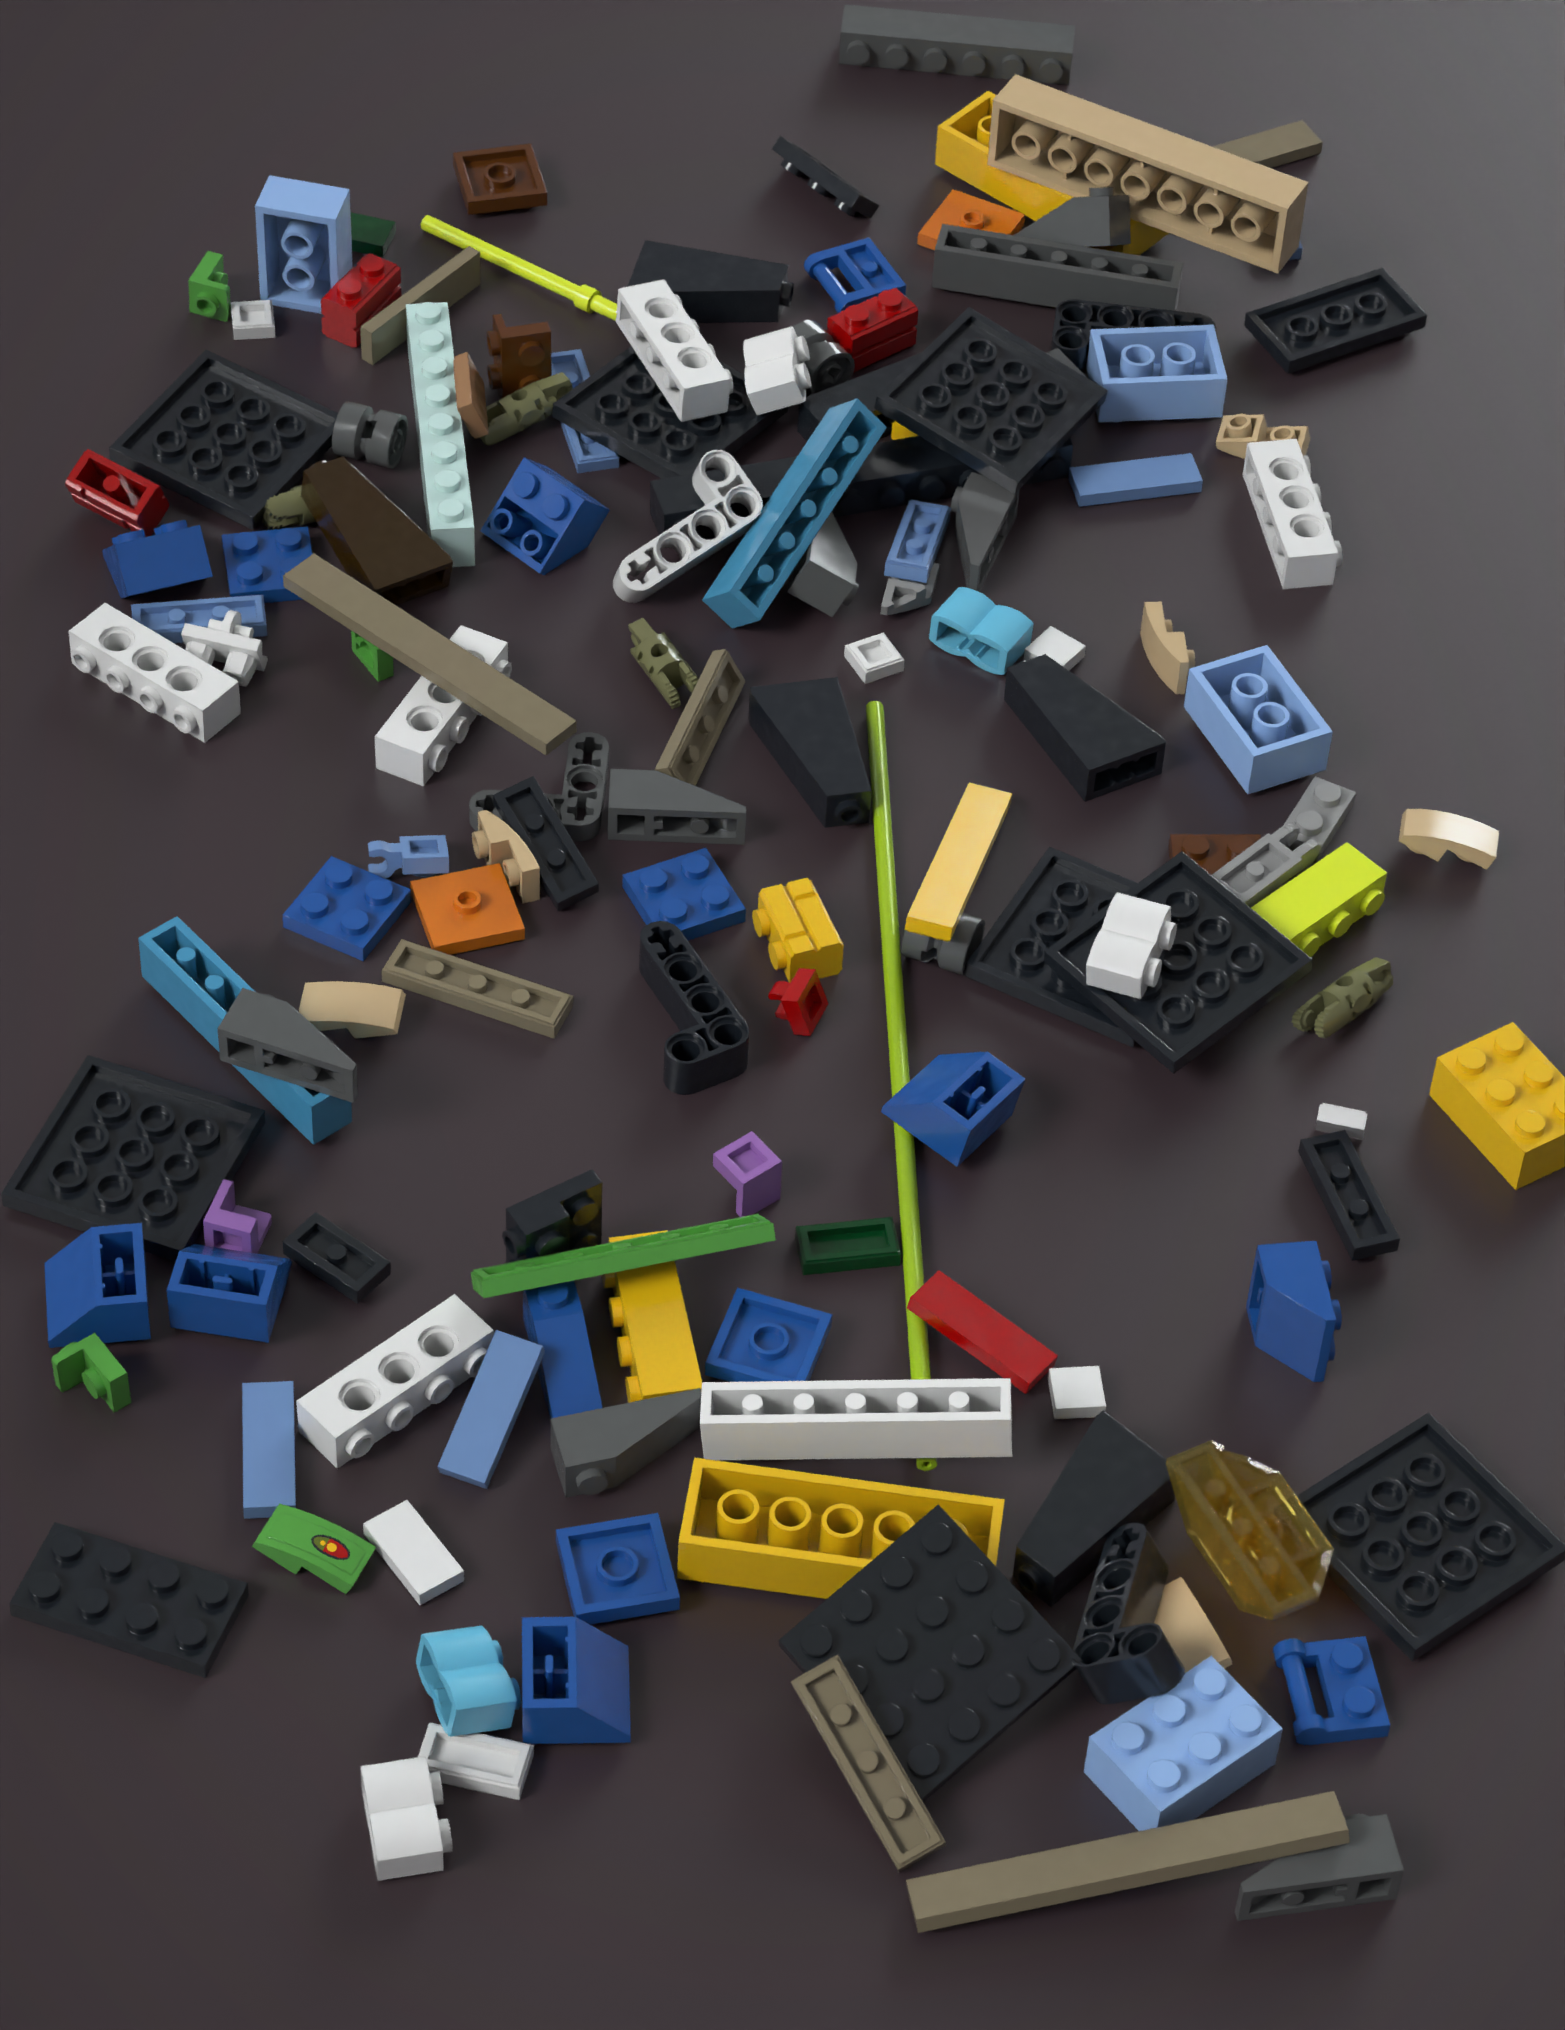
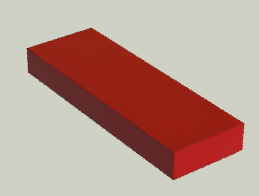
M940 1270L909 1299L907 1309L1001 1377L1011 1378V1384L1025 1394L1056 1363L1058 1357L1056 1353Z

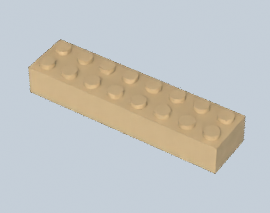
M1016 74L993 99L987 165L1072 197L1089 196V188L1113 187L1114 195H1129L1131 219L1277 274L1299 247L1309 183L1307 181Z

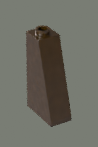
M343 456L331 461H319L304 470L301 497L350 577L394 605L405 603L449 586L453 560L450 555Z

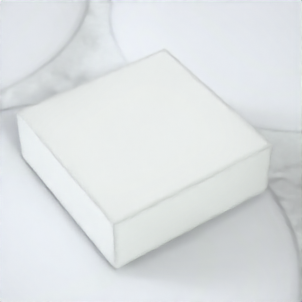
M272 300L231 302L234 340L275 338Z
M1050 626L1025 648L1024 661L1046 654L1067 670H1071L1085 657L1086 645Z
M884 632L845 645L844 657L864 684L904 671L905 660Z
M1323 1103L1319 1106L1315 1130L1327 1133L1346 1130L1349 1137L1362 1140L1368 1114L1365 1111Z
M1099 1366L1049 1368L1048 1384L1054 1419L1091 1418L1106 1410Z

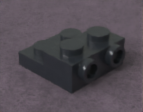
M593 1169L506 1208V1231L502 1233L503 1242L506 1247L505 1263L601 1245L602 1181Z

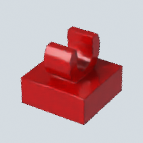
M799 968L791 983L777 981L768 994L770 1000L781 1001L775 1015L777 1018L789 1021L794 1035L811 1036L829 1004L816 969Z

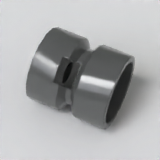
M805 320L793 326L797 337L804 336L808 345L810 360L804 363L807 366L811 379V388L807 389L812 394L851 379L855 365L852 356L839 343L834 342L833 337L819 323L814 320Z
M346 401L339 410L332 436L334 454L360 460L365 455L369 463L393 469L397 466L404 451L408 432L407 418L404 415L382 409L374 414L373 408L370 406Z
M963 912L954 934L948 942L905 930L902 941V955L924 963H930L932 960L937 959L939 968L965 976L966 963L983 940L985 920Z

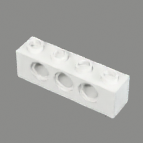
M663 279L619 288L616 323L680 421L684 422L728 412L729 394L733 392L734 387L731 373L720 364L716 358L713 346L706 343L699 332L697 322L694 319H690L683 308L680 297L677 294L674 295L666 281Z
M1297 439L1247 443L1243 477L1283 589L1333 585L1336 567H1340L1342 564L1341 544L1339 541H1334L1332 537L1330 514L1323 512L1320 487L1317 483L1313 484L1309 457L1302 455Z
M107 603L102 604L69 630L72 664L80 671L89 673L106 683L113 691L122 693L141 704L148 712L156 713L171 722L183 733H189L206 743L241 714L239 681Z
M460 625L450 640L507 677H510L512 664L508 662V642ZM421 676L375 735L376 769L424 786L435 771L439 772L442 770L447 761L448 753L456 743L460 744L464 741L470 724L477 715L482 714Z
M455 1294L298 1399L296 1401L298 1431L337 1469L352 1458L362 1457L371 1449L374 1443L392 1431L403 1429L419 1412L431 1404L442 1402L454 1388L470 1377H476L494 1336V1330Z

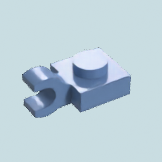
M445 835L399 836V843H387L380 840L368 843L369 857L385 858V861L380 864H368V872L385 879L390 877L399 868H402L403 875L412 874L421 878L432 877L440 873H449V854Z

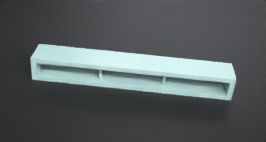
M448 302L406 304L407 347L428 536L450 555L453 560L452 567L475 566L474 521L462 420L457 410L453 366L454 352Z

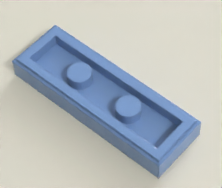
M1192 453L1070 467L1068 476L1079 507L1198 493L1202 491L1203 484Z
M909 500L885 562L884 576L927 583L950 521L951 508L949 506Z
M263 595L131 604L132 619L173 643L184 642L181 633L185 623L208 628L210 619L223 621L229 610L240 612L242 618L241 626L253 628V637L267 636Z
M498 1330L495 1331L437 1466L440 1473L485 1489L488 1488L545 1354L542 1345Z
M294 1382L242 1383L244 1519L270 1518L278 1504L296 1508Z

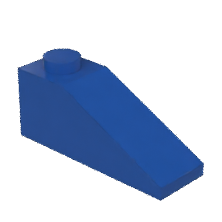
M569 1281L523 1290V1322L528 1340L542 1345L545 1350L537 1372L550 1419L603 1408L584 1313L575 1282Z

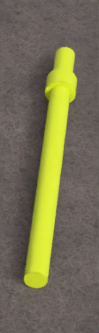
M426 215L421 222V229L462 249L470 246L480 252L481 258L574 301L575 307L590 314L595 311L616 321L617 303L602 297L599 290L586 284L578 286L430 215Z

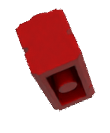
M371 253L365 254L356 263L357 266L352 267L321 298V314L324 315L321 318L322 333L326 337L352 348L357 347L361 343V326L402 296L401 287L399 286L401 283V268L397 264Z
M897 288L884 290L877 297L870 298L857 305H851L846 310L828 317L827 332L833 337L834 342L839 343L852 356L855 362L854 372L916 344L917 329L915 326L918 323L919 310Z
M90 449L84 451L65 482L75 503L125 529L130 528L131 532L144 529L145 537L152 535L154 528L158 526L170 505L166 497L163 496L164 493L159 485Z

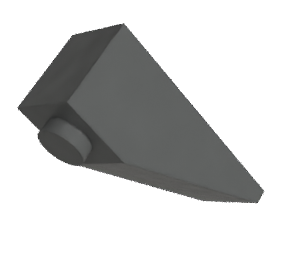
M1113 187L1089 188V196L1071 198L1015 234V236L1084 247L1131 244L1129 195H1114Z
M971 472L964 487L958 486L956 488L951 503V511L956 512L955 533L966 588L979 592L1017 518L1020 489L1013 494L986 476Z
M832 511L791 572L787 591L833 617L841 604L845 606L850 604L859 587V583L855 581L857 572L856 559Z
M610 769L608 840L745 845L746 806L657 770Z
M242 988L218 1027L220 1061L354 1103L358 1097L357 1064L288 1002L277 999L269 994H261Z
M700 1388L551 1418V1452L565 1498L581 1494L594 1495L603 1490L617 1487L699 1429L701 1409Z
M1365 1814L1350 1815L1345 1818L1349 1829L1350 1843L1280 1857L1241 1882L1235 1908L1237 1921L1397 1899L1404 1869L1387 1814L1367 1816Z

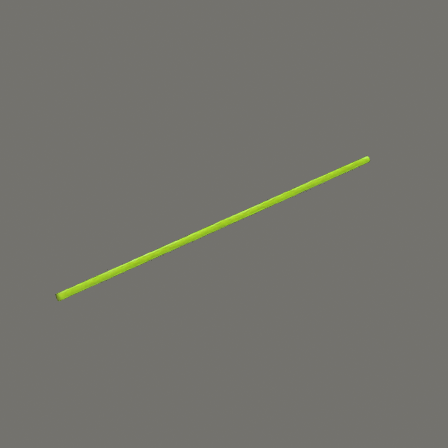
M871 701L866 705L891 1092L893 1097L910 1081L884 707L879 701ZM894 1122L911 1379H931L927 1322L907 1309L910 1297L924 1285L914 1136ZM916 1458L917 1468L923 1471L933 1470L937 1466V1458Z

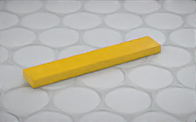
M968 783L909 910L904 930L947 942L951 940L1010 808L1012 793Z

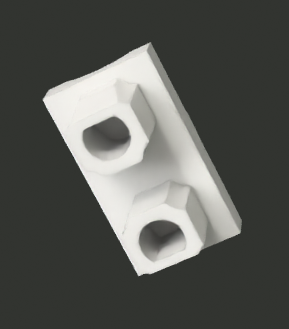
M229 610L223 621L210 619L208 628L185 623L181 633L186 646L185 650L212 665L213 660L226 663L223 673L239 681L240 686L246 687L255 670H265L268 659L267 656L262 654V641L253 638V628L241 626L242 618L240 612Z

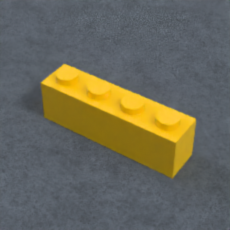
M668 1230L610 1237L609 1243L667 1232ZM675 1261L601 1275L604 1288H613L614 1297L609 1298V1313L612 1327H621L623 1336L617 1337L619 1362L621 1367H630L631 1376L626 1377L628 1403L698 1388L701 1390V1374Z

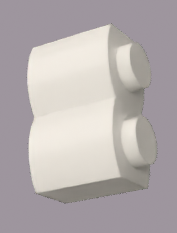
M793 326L745 339L743 345L746 364L744 372L745 386L756 415L805 402L806 389L811 388V379L807 366L804 363L810 360V353L804 336L797 337Z
M1117 892L1110 903L1102 928L1091 948L1086 963V984L1138 999L1143 997L1148 986L1155 987L1162 967V960L1159 957L1163 949L1168 951L1171 949L1177 931V924L1171 922V906Z
M426 1756L360 1766L364 1807L378 1881L444 1870L443 1853L452 1852V1838L448 1818L438 1820L435 1805L444 1804L439 1771L429 1773Z

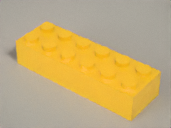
M987 91L938 125L935 165L1014 210L1025 214L1030 219L1037 221L1073 197L987 165L993 99L997 96ZM1130 218L1131 244L1090 246V248L1141 255L1169 233Z
M694 1458L678 1542L677 1579L828 1599L938 1504L996 1566L1005 1499Z

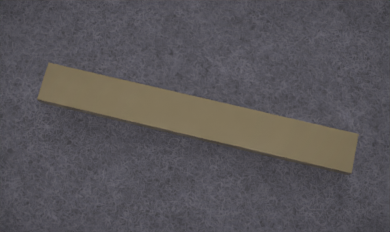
M312 554L283 575V585L286 589L547 756L577 732V721L316 554Z
M1335 1791L907 1879L906 1884L917 1931L920 1933L1350 1843L1349 1829Z

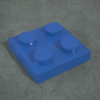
M308 527L221 535L230 597L263 595L264 603L303 600L284 587L283 575L313 554Z
M707 848L623 874L622 888L645 924L648 925L656 921L672 923L680 929L688 941L745 922L746 908Z
M331 856L284 912L283 928L364 961L411 903V889Z
M737 1287L706 1359L705 1375L728 1382L810 1381L832 1327L833 1314Z
M658 1513L556 1529V1545L574 1617L591 1625L679 1610L680 1596Z

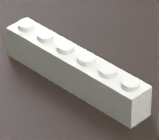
M1011 1378L702 1382L700 1430L704 1459L793 1460L1012 1457Z

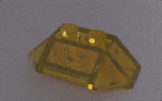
M1212 1440L1167 1458L1166 1467L1186 1533L1240 1611L1276 1620L1319 1601L1334 1548L1279 1471L1247 1456L1224 1450L1225 1446Z

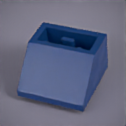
M524 457L480 531L539 574L545 575L589 546L610 509L550 467Z
M181 520L154 528L155 535L145 537L144 529L111 538L113 545L103 549L102 552L121 599L212 577L200 525L188 527L186 520Z
M989 1052L942 1054L934 1058L885 1103L881 1112L958 1167L1012 1116L1025 1078Z
M142 1223L91 1227L44 1263L49 1348L65 1347L72 1342H79L93 1333H96L103 1343L151 1339Z
M1317 1241L1257 1245L1246 1304L1255 1346L1309 1380L1323 1382L1327 1363L1335 1358L1334 1330H1340L1342 1324L1339 1301L1331 1300L1329 1292L1332 1283L1330 1264L1328 1260L1321 1261Z
M197 1244L180 1250L167 1287L170 1328L269 1343L291 1270L292 1259Z
M522 1617L523 1743H631L629 1646L577 1617Z

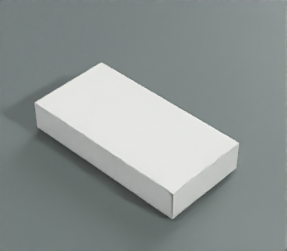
M408 1500L363 1523V1533L366 1538L376 1547L377 1552L419 1605L464 1582V1570Z
M429 1722L418 1757L426 1756L429 1773L439 1771L441 1783L520 1800L534 1756V1745L481 1733L450 1737L440 1724Z

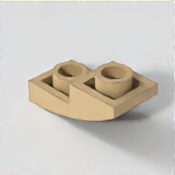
M1264 414L1223 416L1216 439L1217 449L1245 459L1247 443L1297 439L1302 455H1306L1310 435L1308 426L1284 425L1267 427Z
M1144 602L1140 635L1146 655L1161 680L1175 694H1185L1189 669L1195 667L1194 650H1187L1184 632H1173L1171 619H1164L1162 602Z
M1406 809L1402 814L1399 842L1405 844L1411 851L1417 854H1424L1436 861H1439L1444 853L1449 850L1455 853L1461 860L1473 862L1487 870L1497 857L1499 831L1478 821L1452 813L1428 809Z
M487 810L479 811L478 831L472 832V844L476 857L478 859L484 858L487 865L500 863L508 886H515L522 904L540 900V867L528 846L499 817Z
M343 981L308 982L304 985L299 1013L319 1031L347 1028L355 1039L398 1034L406 994L402 989L370 983Z
M1180 1577L1166 1584L1154 1623L1159 1625L1185 1667V1673L1210 1656L1224 1669L1231 1666L1233 1663L1228 1652L1183 1578Z

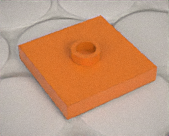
M953 189L919 231L917 244L935 251L942 224L1015 235L1024 226L1025 214Z
M500 863L410 881L411 895L431 949L452 955L525 939V927Z

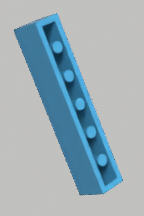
M858 398L828 409L761 510L759 517L753 522L703 597L702 601L731 628L761 620L887 428Z
M176 916L138 938L142 977L219 1052L218 1027L242 988L254 990ZM233 1065L313 1145L352 1122V1104L349 1101Z

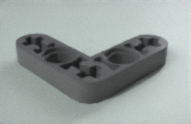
M583 732L575 735L570 740L562 795L544 793L573 841L593 839L599 834L601 829L609 766V744L605 737L598 733ZM585 753H592V765L583 764ZM586 781L593 783L596 787L590 791H580L573 786L576 783ZM482 790L471 797L469 801V822L475 831H478L479 811L492 810L493 814L503 821L493 804V795L502 790ZM578 808L586 809V815L582 821L577 820Z

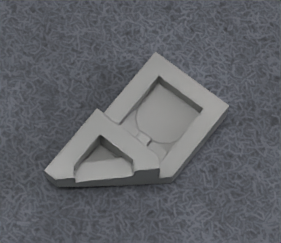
M933 564L927 583L895 577L889 578L881 604V614L893 615L929 605L939 577L940 564Z

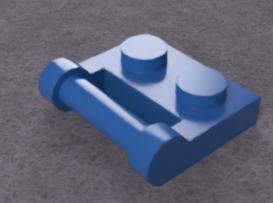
M870 238L811 254L804 262V269L812 279H817L835 302L837 313L846 310L851 305H857L870 298L877 297L884 290L897 288L906 296V284ZM839 268L855 291L848 293L831 269Z
M1366 1636L1303 1643L1299 1639L1290 1638L1278 1642L1273 1647L1276 1665L1284 1671L1296 1717L1293 1723V1730L1296 1741L1299 1744L1316 1745L1388 1737L1390 1722ZM1316 1667L1329 1718H1323L1316 1713L1305 1668Z

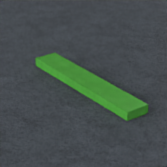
M753 1214L474 1269L471 1272L472 1285L479 1295L483 1298L776 1241L774 1225L763 1216Z

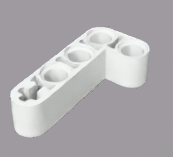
M723 450L707 452L701 458L694 471L692 485L705 506L629 554L621 562L613 579V588L619 598L629 603H637L646 599L745 534L759 517L763 508L762 498L737 461L728 452ZM705 469H718L723 474L724 481L715 482L707 477ZM730 504H743L747 507L749 516H737L732 512ZM699 525L709 527L714 532L715 538L712 540L701 538L697 534L695 527ZM660 549H674L679 554L680 561L676 563L666 561L662 557ZM647 565L650 568L642 582L638 579L631 582L627 578L629 573L633 577L645 571Z

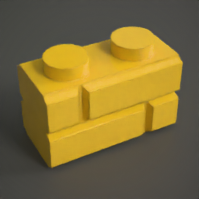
M807 877L788 882L786 886L779 884L762 888L758 893V909L753 910L752 918L757 935L759 937L766 936L769 941V956L774 969H783L790 983L799 968L816 969L819 979L839 974L842 970L844 944L812 881Z

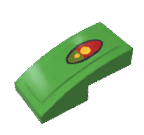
M278 1504L252 1545L253 1548L296 1575L300 1568L304 1567L344 1594H347L376 1549L371 1543L326 1519L283 1504Z

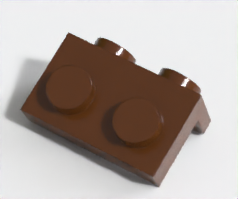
M502 314L493 315V330L486 333L488 351L494 360V364L487 366L491 390L497 389L500 399L532 382L552 376L551 330L548 322L506 327Z

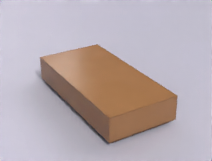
M465 352L454 356L453 360L457 410L471 436L477 439L489 434L484 382L469 353Z

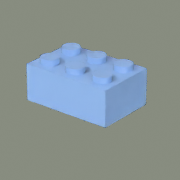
M269 175L255 204L260 300H272L273 306L321 314V298L353 267L350 189Z
M1214 325L1090 330L1086 365L1088 378L1108 390L1105 402L1096 410L1098 422L1222 417L1227 375Z
M1268 645L1189 669L1184 708L1247 794L1326 770L1333 731Z
M1210 1656L1187 1671L1181 1682L1172 1690L1161 1695L1148 1697L1091 1735L1088 1742L1084 1773L1138 1831L1191 1821L1275 1765L1283 1728Z

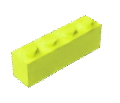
M1346 842L1252 906L1251 909L1311 958L1324 943L1333 937H1341L1353 923L1365 915L1370 916L1381 907L1385 899L1383 892L1387 872Z

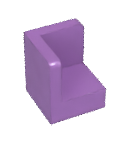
M753 1131L713 1153V1167L737 1190L736 1213L739 1217L753 1215L780 1199L782 1161Z
M223 1179L203 1220L205 1246L258 1254L272 1224L271 1214L236 1205L234 1182Z

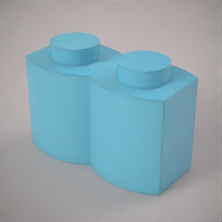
M958 587L932 615L929 639L940 649L956 656L967 657L973 664L989 673L1004 675L1007 672V667L1012 666L1024 653L1025 648L1031 644L1034 623L1016 609L996 605L981 592L966 587Z
M482 1625L421 1634L416 1665L425 1690L433 1698L438 1719L446 1734L453 1737L511 1728L514 1712L521 1705V1692L517 1680L510 1678L503 1667V1654L499 1642L492 1640L488 1631Z

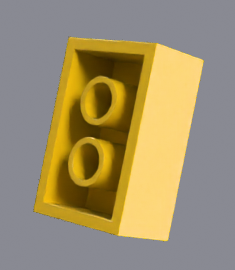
M1514 1022L1437 1057L1429 1095L1515 1190L1565 1167V1077Z

